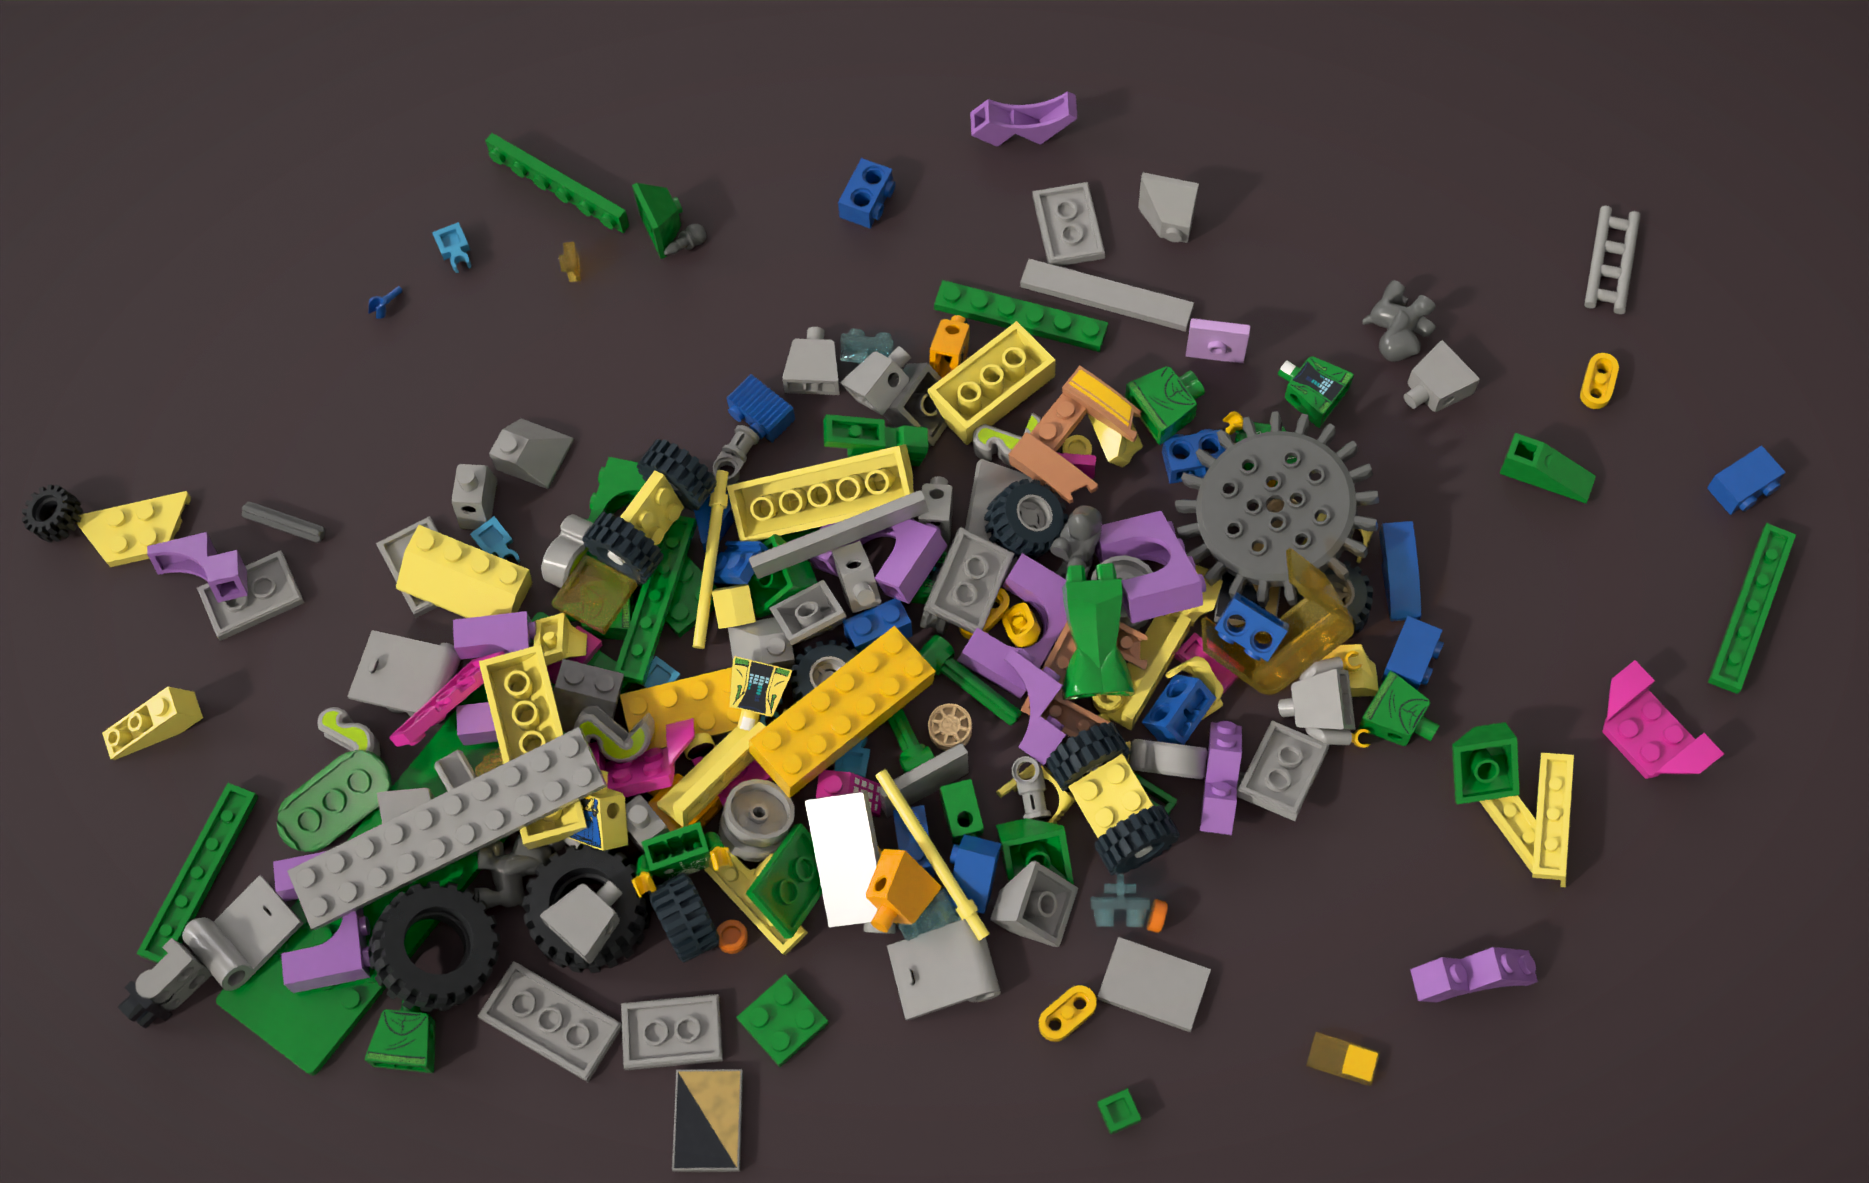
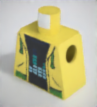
M734 656L729 707L741 709L737 728L750 731L758 723L760 714L773 717L792 670Z

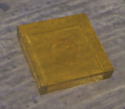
M584 554L551 603L555 609L605 635L636 589L637 583L635 580Z

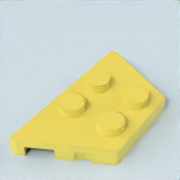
M184 491L78 515L81 517L80 523L76 522V524L110 567L149 559L147 546L174 540V536L179 531L182 523L180 517L185 504L189 505L191 498L188 492Z

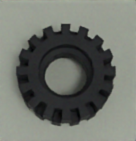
M49 484L47 489L43 486L40 487V493L33 492L31 494L33 497L32 501L27 500L25 502L28 509H22V514L25 515L22 518V522L25 524L26 529L44 541L46 540L51 543L53 540L56 542L61 541V535L67 538L69 536L68 531L70 529L74 531L77 528L74 523H80L81 517L77 514L82 513V508L79 507L81 502L59 485ZM57 507L55 513L47 519L51 511Z

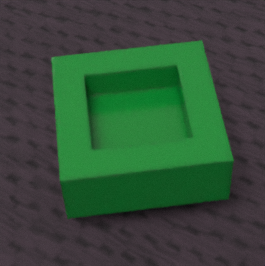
M1128 1089L1097 1102L1110 1135L1141 1122V1117Z

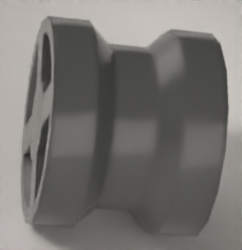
M924 610L920 627L926 629L932 627L936 629L937 633L944 635L950 623Z

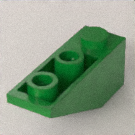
M1518 433L1514 434L1499 473L1583 503H1587L1596 478L1594 474L1546 443Z

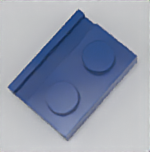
M727 541L725 543L728 547L726 551L720 552L717 555L714 583L747 585L754 574L749 558L767 551L769 548L761 541Z

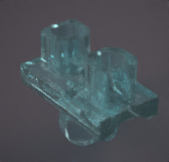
M851 328L848 334L842 333L840 361L854 362L860 365L875 351L888 357L893 352L894 340H891L890 333L879 332L876 334V337L865 336V332L861 329Z
M1117 875L1116 884H1104V893H1116V897H1090V907L1094 909L1096 926H1113L1114 909H1126V926L1144 927L1146 910H1150V900L1148 898L1124 897V894H1136V884H1124V875Z
M943 889L937 893L915 923L911 925L899 924V929L904 938L909 941L918 937L919 934L941 928L958 920L959 914L951 904L948 893Z

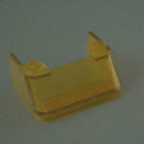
M1292 548L1286 550L1289 582L1305 598L1280 617L1281 620L1289 624L1288 632L1268 662L1262 658L1260 661L1253 659L1244 652L1245 648L1236 642L1230 644L1218 636V631L1215 630L1216 624L1206 616L1201 619L1203 652L1258 692L1265 695L1276 694L1300 677L1314 662L1322 660L1349 639L1354 632L1352 616L1327 576ZM1246 623L1239 624V625H1237V626H1235V627H1242V626H1244ZM1260 631L1255 634L1256 640L1262 644L1272 641L1271 635L1266 631Z

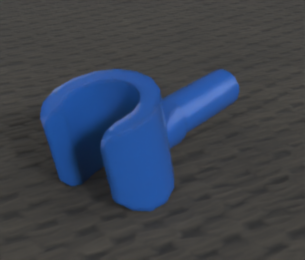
M397 286L383 297H371L369 299L368 313L376 311L377 319L384 318L386 315V305L403 292L402 288Z

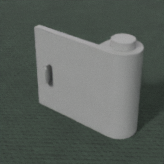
M372 630L347 697L351 700L407 712L411 717L456 675L461 659L455 651L454 645L449 643L436 645Z
M259 875L215 921L205 917L193 919L186 925L182 937L223 989L231 991L245 984L304 923L276 893L265 878Z
M960 916L955 918L954 923L887 945L905 1020H911L964 1001L981 1002L1001 994L986 937L979 941L966 919L962 920Z

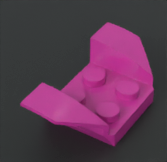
M1636 660L1633 661L1611 680L1608 712L1602 730L1603 734L1645 779L1656 777L1660 774H1701L1722 757L1724 753L1705 733L1695 739L1649 691L1655 680Z
M694 718L667 724V748H651L632 762H606L604 755L599 750L597 741L588 743L600 770L608 772L607 788L621 792L625 797L671 787L675 773V761L695 738Z

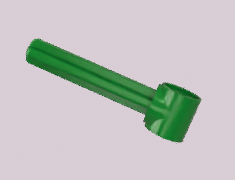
M933 635L919 651L922 657L935 670V674L940 675L943 673L1008 725L1012 726L1019 720L1022 714L1021 711L953 659L955 656L954 649L944 638L939 635Z
M902 708L888 719L889 725L902 750L899 761L904 774L934 758L929 746L919 744Z

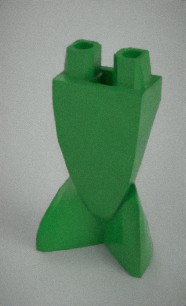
M1113 563L1096 565L1097 580L1086 581L1085 565H1073L1067 568L1066 582L1062 587L1063 602L1076 650L1069 661L1063 679V701L1098 695L1133 696L1135 694L1127 663L1118 646H1116L1123 593L1122 579H1117Z

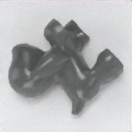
M1395 280L1387 285L1381 300L1374 306L1371 313L1362 320L1363 325L1375 324L1387 329L1380 339L1379 350L1384 358L1390 362L1402 361L1417 355L1420 352L1421 343L1414 333L1427 337L1436 329L1435 324L1424 317L1434 311L1436 308L1435 303L1430 298L1420 295L1411 306H1405L1409 301L1408 298L1403 296L1406 289L1400 282Z
M1086 505L1075 508L1070 514L1068 522L1060 534V538L1055 539L1050 548L1054 555L1063 559L1062 565L1054 573L1066 579L1068 566L1085 565L1086 581L1088 579V572L1093 565V553L1102 531V515L1096 508Z
M520 833L516 838L511 853L505 854L504 845L499 840L478 850V869L491 870L496 891L485 887L475 888L474 901L479 903L483 900L488 908L497 905L504 907L520 905L523 907L525 892L522 878L527 875H537L535 870L540 864L546 867L551 862L549 856L552 855L550 846L545 845L528 850L523 844Z

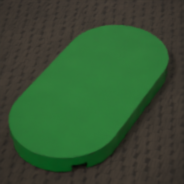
M365 750L350 751L339 756L282 802L278 811L277 830L282 840L289 847L305 852L318 851L329 846L379 807L377 793L390 791L391 774L388 766L378 755Z

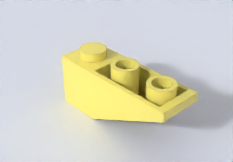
M168 686L102 734L110 759L116 760L181 734L200 721L203 716L195 692Z

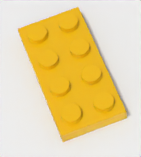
M732 667L620 694L628 733L647 713H650L654 719L655 731L646 751L651 748H667L666 725L694 718L695 734L708 733L712 737L731 732L738 726L741 709L729 707Z

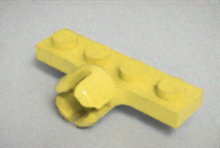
M731 853L733 866L724 865L718 867L719 870H714L710 857L709 867L704 870L783 955H786L808 934L801 925L792 938L785 939L745 894L773 854H770L757 868L752 870L748 869L738 857Z

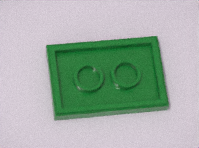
M802 823L793 826L745 893L785 939L794 936L823 894L812 835Z

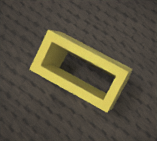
M748 584L716 588L712 591L719 629L756 622Z

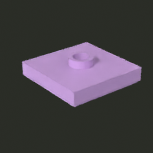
M1192 318L1186 357L1244 363L1250 326Z

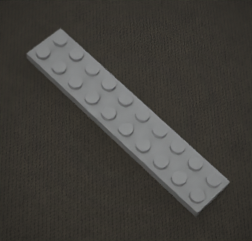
M578 727L287 872L310 928L317 930L607 787V784L582 729Z

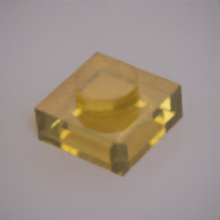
M563 243L564 254L559 255L561 271H567L570 282L581 281L579 255L575 243Z

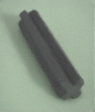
M250 501L242 507V517L315 543H320L325 537V528L323 526Z

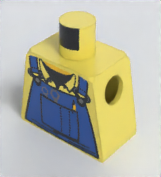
M601 770L608 786V772ZM605 787L580 800L587 828L568 838L602 851L628 845L626 806L623 793Z

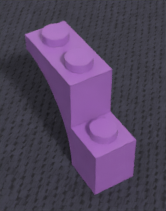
M1067 91L1054 99L1029 105L1003 104L987 99L970 112L971 135L997 147L1014 134L1041 145L1077 119L1076 95Z
M207 532L147 546V555L158 575L181 572L199 576L208 582L218 603L248 596L247 569L238 550L217 554Z
M1011 648L1004 660L1022 678L1030 701L1028 728L1018 747L1042 765H1045L1052 751H1055L1066 736L1061 731L1064 728L1063 724L1050 715L1046 720L1041 717L1063 686L1058 682L1061 676L1047 666L1042 671L1032 664L1035 658L1022 648L1018 652Z
M1230 721L1211 722L1208 758L1200 815V831L1232 835L1237 804V783L1242 756V726H1237Z
M1492 947L1462 959L1442 957L1410 969L1418 1001L1440 1002L1476 991L1507 986H1528L1538 982L1535 974L1536 965L1528 950Z

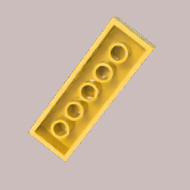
M893 626L749 740V753L788 798H791L933 684L935 670L903 634Z

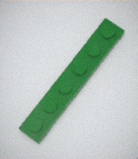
M493 133L485 140L489 156L495 163L499 165L505 164L519 177L523 178L525 176L529 178L540 189H548L562 202L572 203L583 214L596 217L609 229L615 228L624 233L630 226L625 209Z
M942 280L934 303V310L963 316L1004 328L1010 327L1017 321L1031 335L1097 352L1101 351L1108 329V322L944 280Z
M679 516L665 533L661 543L657 545L661 549L660 552L663 553V560L647 582L642 585L614 672L624 674L623 681L645 685L697 526L695 518Z
M1768 523L1763 527L1708 683L1736 694L1741 691L1796 534Z
M227 783L136 954L140 957L158 964L168 954L162 947L171 938L182 944V934L186 925L195 919L259 798L256 793Z

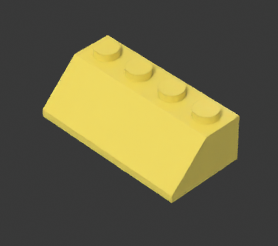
M1016 321L928 389V394L948 427L968 445L973 441V433L976 428L984 424L994 425L1055 377L1056 360Z
M418 525L405 549L396 589L421 600L429 601L438 607L465 618L518 612L533 582L530 571L527 568Z

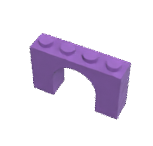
M1162 511L1102 525L1101 536L1094 550L1100 563L1114 556L1126 555L1140 560L1155 561L1164 565L1162 569L1156 572L1122 580V605L1131 623L1203 606L1202 592H1206L1204 577L1202 574H1197L1192 556L1186 555L1183 540L1181 538L1177 539L1173 523L1166 520Z
M913 518L846 544L849 545L861 541L863 545L869 540L878 537L896 539L892 553L876 575L875 580L885 595L908 604L947 548V544L941 536V530L931 523H919ZM833 524L822 526L820 529H823ZM832 551L810 558L816 569L839 577Z
M1022 553L1002 587L1031 604L1042 619L1043 634L1041 640L1030 647L1022 648L1035 658L1032 664L1040 668V666H1044L1052 651L1053 644L1059 638L1067 622L1062 592L1066 579ZM976 628L957 661L1019 699L1027 691L1020 675L1004 660L1011 648L1016 652L1020 648L1008 646L981 629Z
M527 611L453 620L454 649L460 659H469L501 651L507 654L534 646L533 640L534 635H536L537 623L536 621H531ZM489 702L456 706L457 735L464 746L498 742Z
M324 852L273 862L276 893L284 901L298 899L287 871ZM363 907L344 916L337 932L325 943L315 947L281 953L284 985L292 993L370 978L369 959L372 956V952L369 951L366 936L370 935V923L368 917L364 916Z

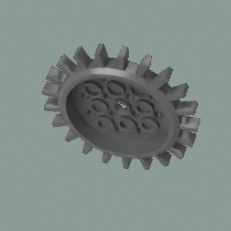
M1275 411L1272 412L1270 418L1271 432L1256 434L1255 424L1249 416L1243 418V430L1247 438L1237 443H1233L1229 434L1224 430H1219L1217 432L1218 440L1225 451L1217 459L1200 448L1196 451L1199 462L1209 468L1204 478L1189 473H1183L1181 477L1185 486L1199 490L1197 500L1180 499L1175 501V507L1178 512L1196 513L1197 515L1196 523L1177 528L1179 537L1181 539H1190L1201 535L1204 541L1202 545L1192 549L1186 555L1192 556L1195 564L1210 555L1217 562L1204 576L1206 582L1212 586L1219 581L1225 572L1235 576V579L1229 589L1231 598H1233L1236 592L1242 594L1247 582L1259 585L1256 596L1260 607L1267 606L1270 599V587L1284 586V595L1290 606L1297 604L1298 595L1295 590V584L1305 581L1311 583L1312 590L1319 597L1324 596V583L1318 575L1330 568L1337 577L1346 581L1350 577L1346 565L1340 562L1338 558L1345 550L1362 558H1366L1368 554L1367 547L1363 543L1352 539L1354 530L1377 531L1378 528L1377 519L1357 515L1358 506L1379 503L1378 491L1355 492V483L1373 476L1370 464L1362 465L1351 471H1348L1344 464L1358 452L1357 444L1351 441L1335 453L1328 447L1336 435L1334 425L1329 423L1316 440L1307 436L1310 428L1307 414H1301L1297 421L1295 432L1282 431V419L1279 412ZM1291 456L1297 458V461L1293 464L1286 462ZM1247 463L1254 464V467L1249 471L1243 469ZM1314 473H1319L1322 475L1321 478L1317 481H1313L1310 479L1311 475ZM1270 480L1278 481L1275 487L1267 486ZM1228 486L1235 488L1231 494L1224 493V490ZM1296 496L1302 498L1299 504H1293L1291 500ZM1273 499H1280L1284 502V507L1281 511L1274 513L1267 509L1268 503ZM1252 503L1259 505L1255 511H1250L1248 506ZM1323 513L1327 515L1324 521L1316 520L1318 514ZM1276 520L1283 521L1282 526L1279 528H1274L1272 524ZM1237 526L1240 528L1237 534L1229 533L1231 527ZM1300 537L1308 539L1304 545H1298L1296 541ZM1258 543L1263 544L1264 547L1261 551L1256 552L1253 550L1254 545Z

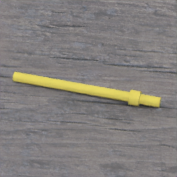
M717 470L716 487L714 492L710 493L709 506L712 508L692 646L697 649H705L723 510L727 508L728 503L726 488L729 472L724 470Z
M885 769L875 775L958 908L955 910L962 920L966 919L979 941L990 933L976 913L978 911L977 906L972 899L968 900L888 771Z

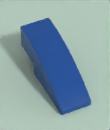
M1413 521L1382 523L1379 531L1383 558L1381 567L1390 621L1406 620L1407 616L1421 619L1420 579Z

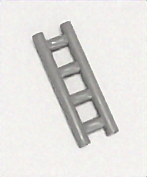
M1602 206L1599 213L1584 306L1595 308L1597 300L1615 303L1614 313L1624 314L1640 213L1636 211L1630 212L1627 220L1611 217L1612 208ZM1609 228L1626 231L1624 243L1608 241ZM1605 252L1622 255L1620 268L1603 264ZM1601 276L1618 279L1617 291L1599 289Z

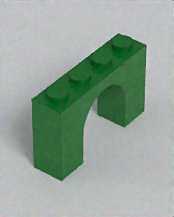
M608 457L606 466H602L598 476V483L600 485L597 493L594 492L591 496V512L589 519L586 520L594 523L603 512L614 514L618 509L632 502L646 483L642 478L643 475L638 472V462ZM587 551L577 567L579 575L602 580L621 577L613 569L611 571L607 568L605 563L596 559L597 556L592 555L589 551ZM632 582L633 586L642 588V583Z

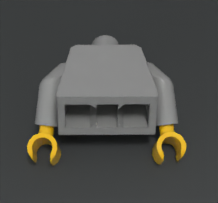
M1351 651L1348 652L1344 659L1334 657L1314 662L1301 674L1300 681L1292 683V698L1279 700L1278 708L1280 715L1283 718L1295 716L1297 727L1305 728L1309 736L1327 745H1350L1353 742L1357 747H1368L1370 744L1359 743L1358 735L1362 732L1371 733L1369 730L1358 729L1354 733L1350 731L1355 729L1349 672L1358 671L1362 664L1352 666L1349 664L1348 658L1356 657L1359 653Z

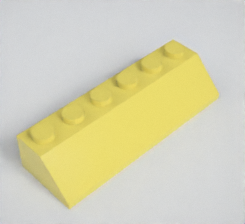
M906 444L727 486L740 541H758L770 538L773 534L781 536L838 523L914 493L913 471Z
M541 645L479 661L504 764L564 734ZM579 800L520 829L525 847L530 850L559 842L586 829L587 825L581 801Z

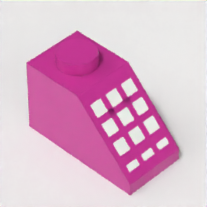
M824 770L819 774L816 798L868 791L872 816L880 817L881 815L879 794L881 784L851 772Z

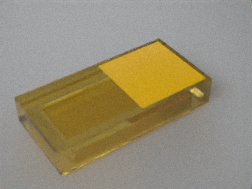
M1316 1032L1306 1066L1371 1086L1380 1052Z

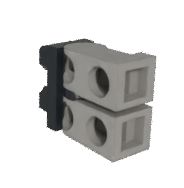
M173 938L162 947L168 954L152 970L141 973L136 983L130 981L124 987L130 995L118 1006L128 1019L133 1022L136 1021L145 1029L157 1017L167 1021L173 1015L169 1010L179 1007L212 975L192 951Z

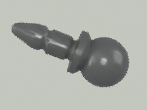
M690 224L684 231L679 233L677 240L668 245L664 254H676L684 248L691 250L694 246L703 244L707 237L705 228L700 224Z

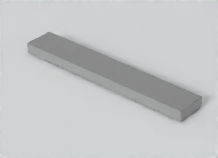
M1028 259L1020 282L1021 288L1185 332L1194 307V302L1033 259Z
M920 490L754 555L749 558V561L757 579H760L929 512L924 495Z

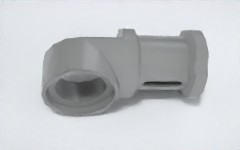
M738 425L735 428L734 437L728 445H724L713 464L714 479H716L717 470L722 466L729 465L735 471L732 475L728 476L727 486L735 484L739 480L740 469L747 460V453L752 445H756L760 439L752 429L744 425Z
M1031 757L1018 758L1012 766V775L1017 783L1018 794L1023 798L1026 813L1023 815V819L1038 820L1050 817L1051 812L1047 810L1044 797L1046 786L1040 763ZM1026 762L1032 763L1035 767V774L1029 780H1023L1019 775L1020 766Z

